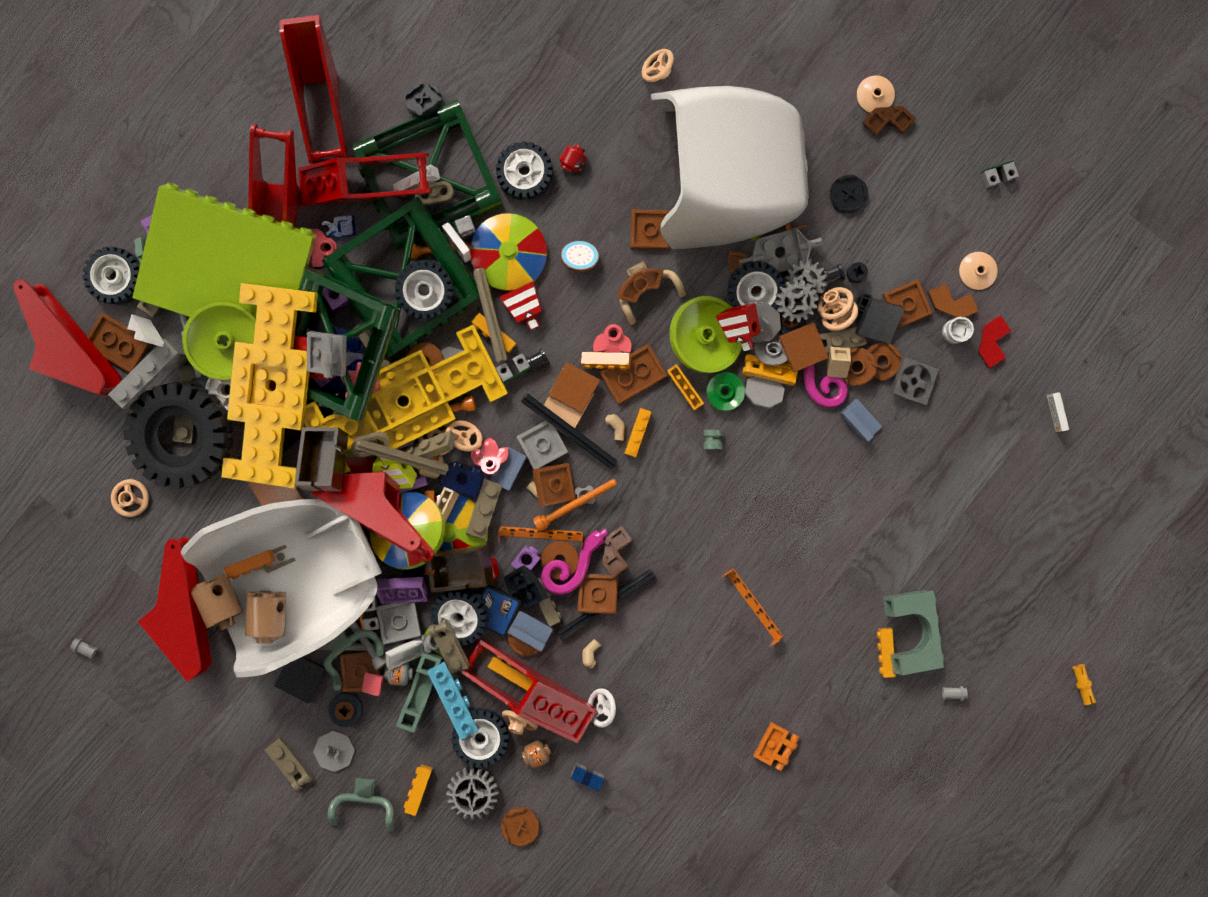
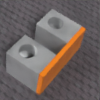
M376 597L372 602L373 606L368 607L365 610V612L377 610L376 607H378ZM364 613L360 616L362 630L380 629L378 616L364 619ZM372 621L376 622V626L372 625Z

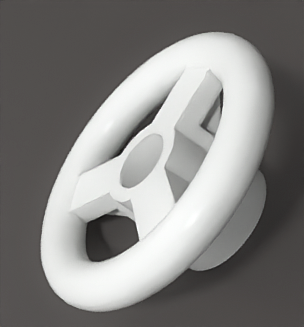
M600 688L590 695L588 703L593 706L594 700L598 696L597 712L591 721L597 727L603 728L609 726L614 720L616 703L608 690ZM600 714L608 716L604 722L597 720V717Z

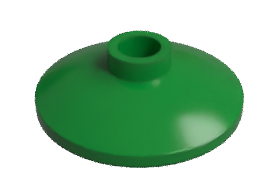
M719 373L707 385V398L719 410L728 411L735 409L744 399V384L733 373ZM724 388L729 391L726 396L722 394V389Z

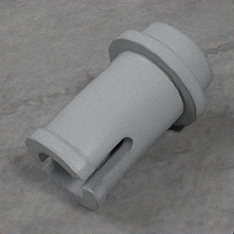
M76 638L70 646L73 653L78 652L90 659L95 656L98 650L97 647L83 642L81 638Z
M963 686L959 688L942 687L943 700L960 699V701H963L968 697L967 688H963Z

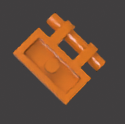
M770 722L753 756L770 766L774 759L777 760L778 763L775 768L782 771L784 766L788 765L792 751L796 750L800 737L793 733L789 740L786 738L789 733L788 730ZM782 744L786 745V748L783 754L780 755L778 754V751L781 748Z

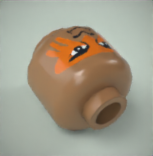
M541 740L526 745L524 752H522L525 764L533 769L549 762V755L552 754L548 743L544 744Z

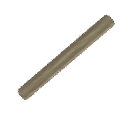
M484 268L474 270L473 273L496 361L503 362L507 360L505 346Z
M358 439L355 444V449L361 452L441 475H446L448 472V465L362 439Z

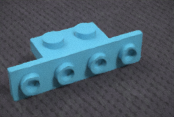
M445 662L427 671L460 739L478 732L468 707L471 704L467 696L463 697L460 692L463 688L459 680H454Z

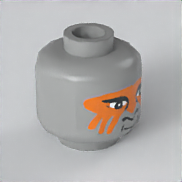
M409 662L391 670L386 666L384 679L390 685L406 686L408 681L413 679L414 670L410 668Z

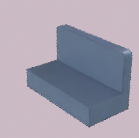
M855 399L840 413L843 419L864 442H869L874 437L873 435L882 427L858 399Z
M507 447L509 450L507 461L500 465L499 471L493 474L490 480L501 484L503 488L510 491L527 456Z
M519 611L507 633L542 651L553 629L530 615Z

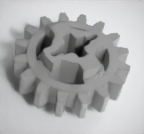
M804 259L800 261V265L797 262L794 263L793 268L788 269L791 275L785 277V279L789 280L790 284H792L793 279H796L799 284L801 280L807 277L809 284L813 288L817 287L816 293L813 295L817 298L820 296L819 293L825 291L823 287L828 284V282L823 281L827 277V274L822 275L824 267L819 269V263L817 262L813 265L811 259L806 264ZM804 269L802 274H796L798 270ZM798 288L792 289L791 292L798 291Z
M793 279L792 284L785 282L786 288L780 287L782 293L776 294L780 298L775 301V304L780 305L777 311L783 312L782 317L786 318L788 316V320L791 322L794 318L797 322H800L801 317L807 320L808 313L814 314L811 309L817 308L814 301H817L818 298L813 296L816 290L811 289L812 285L809 283L805 285L803 280L799 284L796 279ZM801 288L796 292H791L792 289ZM794 298H798L800 302L796 304ZM796 310H803L799 313H793Z

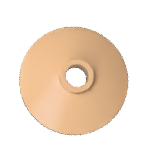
M882 76L867 77L860 83L857 89V101L861 108L868 113H871L874 108L891 107L894 102V87L889 80ZM874 90H879L880 95H875Z
M974 252L967 255L959 267V275L962 282L974 290H983L991 286L996 280L998 273L995 260L984 252ZM982 267L983 273H979L977 268Z

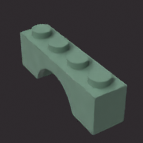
M425 651L422 653L411 690L402 708L396 727L413 733L417 730L433 687L427 671L441 664L443 660L441 655L433 652L426 653Z

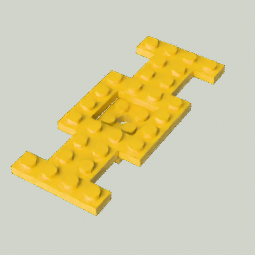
M241 283L239 303L257 305L253 344L235 342L227 420L245 422L242 459L223 458L221 477L297 488L294 485L296 468L281 466L285 428L302 430V427H304L309 382L307 351L293 349L297 310L316 312L318 293ZM271 380L275 381L276 383V389L274 391H271L269 388V382Z
M471 325L456 332L464 351L430 367L422 350H419L380 369L378 376L379 389L376 393L372 394L364 421H356L337 414L324 418L316 401L306 405L304 424L306 427H339L349 434L347 451L351 449L352 442L356 437L374 432L386 433L390 438L389 447L396 449L455 420L456 418L448 401L481 385L490 402L508 393L474 325ZM400 396H407L409 398L407 406L401 407L398 404ZM346 460L344 474L351 471Z

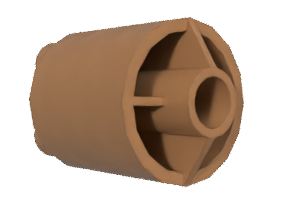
M225 573L216 576L213 580L209 581V584L207 581H204L191 589V595L207 629L219 625L221 631L236 624L233 617L244 612Z
M271 591L247 592L246 636L253 637L259 644H271L285 635L287 592H275V595Z

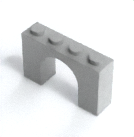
M163 339V347L156 346L108 395L121 408L129 409L134 401L141 400L139 396L145 392V389L157 376L171 368L179 370L181 365L188 361L184 349L179 343Z

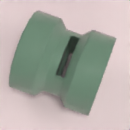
M704 430V449H723V443L721 442L723 430Z

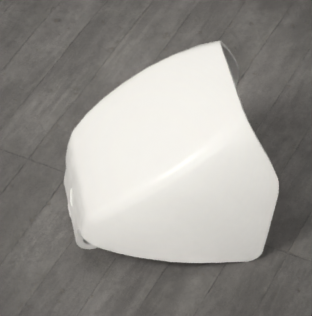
M734 86L696 87L651 94V101L662 111L676 112L681 193L675 207L665 216L660 226L661 235L672 249L718 246L744 241L782 227L803 213L808 205L809 198L808 167L802 120L793 105L778 96L763 91Z
M319 499L277 502L256 507L211 524L198 531L182 548L181 555L183 558L199 569L208 584L216 576L225 573L224 567L267 550H274L283 545H286L287 548L273 554L276 561L272 562L269 568L291 558L296 560L269 573L266 572L263 565L261 566L262 569L257 571L253 569L247 575L240 574L239 578L234 580L229 578L244 611L233 617L236 624L227 628L236 648V661L234 663L236 677L263 675L317 650L336 638L354 623L373 602L378 586L374 576L382 572L358 521ZM283 553L285 556L284 560L279 561L277 555ZM271 591L274 595L275 592H287L284 636H281L271 644H259L253 637L245 635L247 592Z

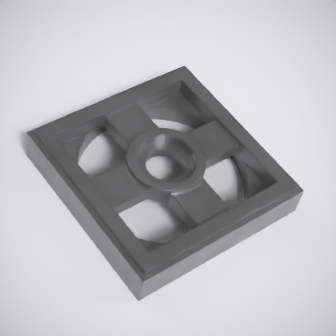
M902 357L890 393L927 406L939 369L907 357ZM914 365L912 374L907 375L903 373L907 367ZM922 369H925L929 374L927 382L920 378ZM913 377L917 379V383L915 385L911 384V379ZM900 381L906 382L907 389L905 393L901 388ZM916 388L924 389L922 396L913 397Z

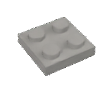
M547 421L516 436L533 469H538L568 453L556 428Z
M416 602L391 603L376 607L384 646L422 637Z

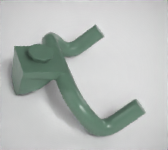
M344 630L336 638L328 642L332 651L325 657L324 667L333 678L334 690L338 691L341 689L340 675L332 666L334 658L356 640L364 637L371 639L375 643L376 654L382 656L384 648L378 634L370 630H360L348 637Z
M356 778L354 794H341L331 801L328 808V822L332 827L337 824L335 817L336 808L344 801L379 804L385 807L386 830L392 832L394 830V808L386 798L374 796V779Z

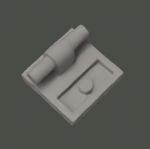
M314 331L307 332V371L322 373L326 378H331L332 375L345 376L347 336Z

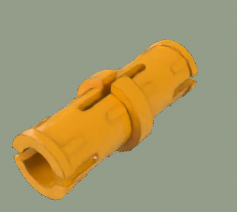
M1079 664L1077 667L1073 666L1072 668L1077 680L1076 687L1080 690L1083 704L1090 705L1091 702L1095 703L1096 700L1091 688L1093 684L1088 678L1085 664Z

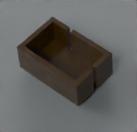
M302 427L294 485L304 491H321L322 489L324 491L341 492L346 459L343 451H347L349 434L339 427Z
M489 544L438 550L434 558L427 562L428 571L440 569V572L429 575L431 593L466 589L469 587H485L494 583Z

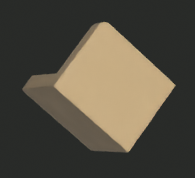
M830 347L827 360V376L847 378L851 363L850 348Z

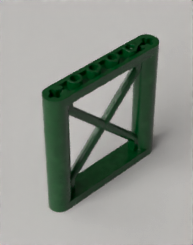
M458 99L441 106L435 113L429 116L415 117L352 145L357 158L388 156L384 152L442 128L427 165L431 164L435 167L450 129L460 125L487 186L476 190L440 176V179L435 182L446 181L451 184L453 189L473 197L431 214L432 218L440 230L443 231L442 225L447 222L454 226L453 222L466 216L473 218L503 205ZM405 161L389 163L412 173L419 171V167ZM371 166L358 167L362 178L366 177L368 184L365 186L368 193L382 192ZM385 199L373 202L377 213L381 212L383 219L391 214ZM406 220L397 225L393 223L385 229L389 230L398 250L404 248L409 228ZM417 229L414 243L423 239Z
M419 197L411 200L321 260L333 278L363 292L366 291L352 271L397 280L400 273L353 264L346 254L404 217L409 224L400 272L410 264L417 229L441 266L449 274L453 282V292H455L460 301L404 338L397 331L401 306L395 297L394 306L400 308L385 354L388 358L405 346L411 348L418 343L417 338L422 335L426 338L435 332L433 330L434 327L437 325L444 326L450 322L449 317L454 314L459 316L466 311L465 307L480 297L476 282ZM346 297L364 323L371 320L374 309Z
M304 268L298 290L318 293L316 307L326 333L335 334L321 297L323 287L374 309L371 320L343 334V336H347V341L372 329L354 386L347 366L346 375L342 376L347 390L346 400L344 401L308 383L307 400L316 401L319 406L332 409L334 414L346 416L356 421H364L400 308L322 272ZM297 310L295 337L305 336L312 312Z

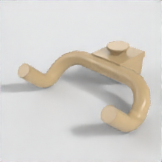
M644 261L626 271L629 276H632L634 273L647 269ZM664 270L662 278H670L677 289L679 297H685L686 292L679 276L674 271ZM620 299L621 308L629 324L634 325L636 320L627 301Z

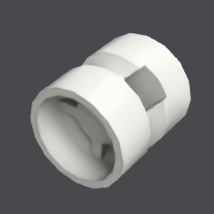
M957 317L948 321L943 326L942 335L946 342L958 344L971 338L974 327L972 322L966 317Z

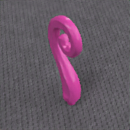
M815 364L803 368L807 393L816 404L824 408H836L845 401L848 388L842 378L825 376L822 379L820 388L824 394L830 392L829 384L832 382L836 383L839 388V392L835 397L825 398L819 393L815 385Z
M605 528L599 533L595 530L586 538L582 545V551H580L576 573L569 582L557 585L551 580V572L555 568H559L562 571L559 577L561 581L568 579L570 568L564 561L554 560L544 567L541 579L547 591L556 595H563L574 591L582 583L586 576L592 553L605 543L603 539L609 535Z

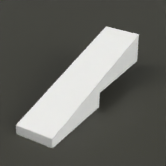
M131 314L127 329L136 331L134 339L163 347L164 341L151 320Z

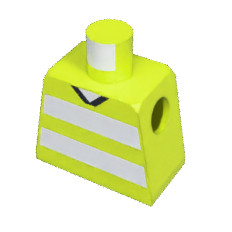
M377 456L373 464V473L386 472L400 485V489L412 488L417 478L416 472L410 465Z

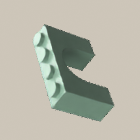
M920 590L884 596L886 616L898 617L912 614L920 621L922 626L921 640L914 649L891 654L893 673L907 675L944 668V655L941 650V635L938 627L939 617L936 612L934 591Z

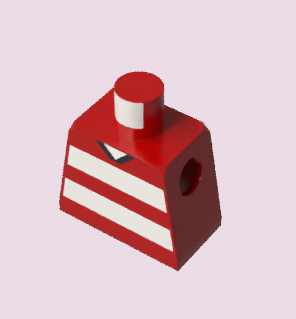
M533 281L500 297L518 324L526 322L530 331L540 326L536 316L540 315L542 310Z
M755 302L725 309L715 315L728 342L740 341L743 351L754 348L752 338L761 331Z

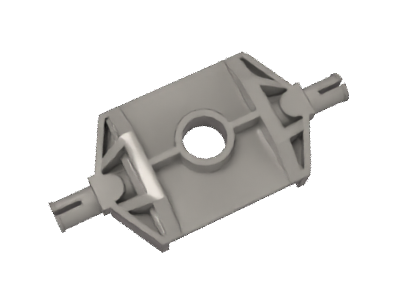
M795 228L755 239L752 255L749 258L739 260L741 266L745 262L749 263L748 261L766 262L772 265L778 272H783L793 268V264L796 262L800 265V261L803 259L806 264L811 249L823 246V242H821V237L811 241L807 240L799 229ZM776 248H784L785 253L782 257L775 256Z

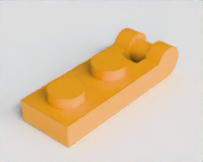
M749 354L745 356L744 362L746 366L743 367L742 372L744 376H754L791 386L795 385L798 371L793 373L790 364L784 363L779 366H770L762 363L755 355ZM756 364V365H759V367H758V368H754L753 365Z

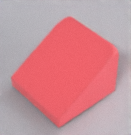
M365 672L362 692L380 696L384 675Z

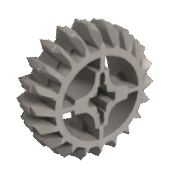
M474 766L470 768V772H468L466 767L463 768V774L457 771V778L452 776V783H449L447 786L450 790L447 791L446 795L451 797L447 802L454 803L451 809L455 810L458 808L456 814L459 816L463 812L464 819L467 818L468 814L471 815V820H474L475 814L481 819L482 812L488 815V808L493 810L495 807L493 803L498 801V798L495 797L499 794V791L495 790L498 784L491 783L494 780V776L487 778L489 772L485 771L482 774L481 767L478 768L477 772H475ZM467 779L470 780L467 788L457 790L461 782ZM476 779L481 781L486 786L487 790H485V788L479 787L477 785ZM472 785H473L474 793H476L475 796H474V799H473L472 794L469 793L470 790H471V788H472ZM458 796H460V798L466 799L469 803V806L463 804ZM488 796L484 804L476 807L477 799Z

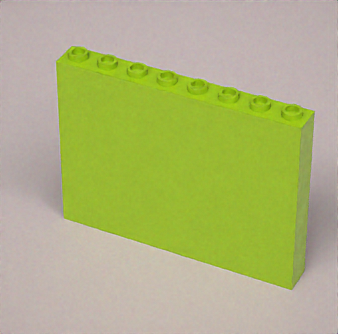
M167 182V184L161 185L158 188L133 298L189 317L196 310L209 303L220 301L232 302L246 308L256 318L257 305L239 303L241 283L298 290L304 268L309 266L317 235L313 234L310 229L303 227L298 229L293 227L292 223L281 221L280 223L274 221V218L269 215L259 216L251 209L243 208L241 210L236 208V205L233 203H221L215 197L208 195L203 197L198 195L197 191L186 189L185 191L179 189L178 185Z

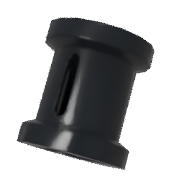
M841 264L822 271V275L827 274V277L823 280L828 282L827 285H830V282L845 280V273Z
M542 348L533 356L525 357L533 372L543 364L550 363Z

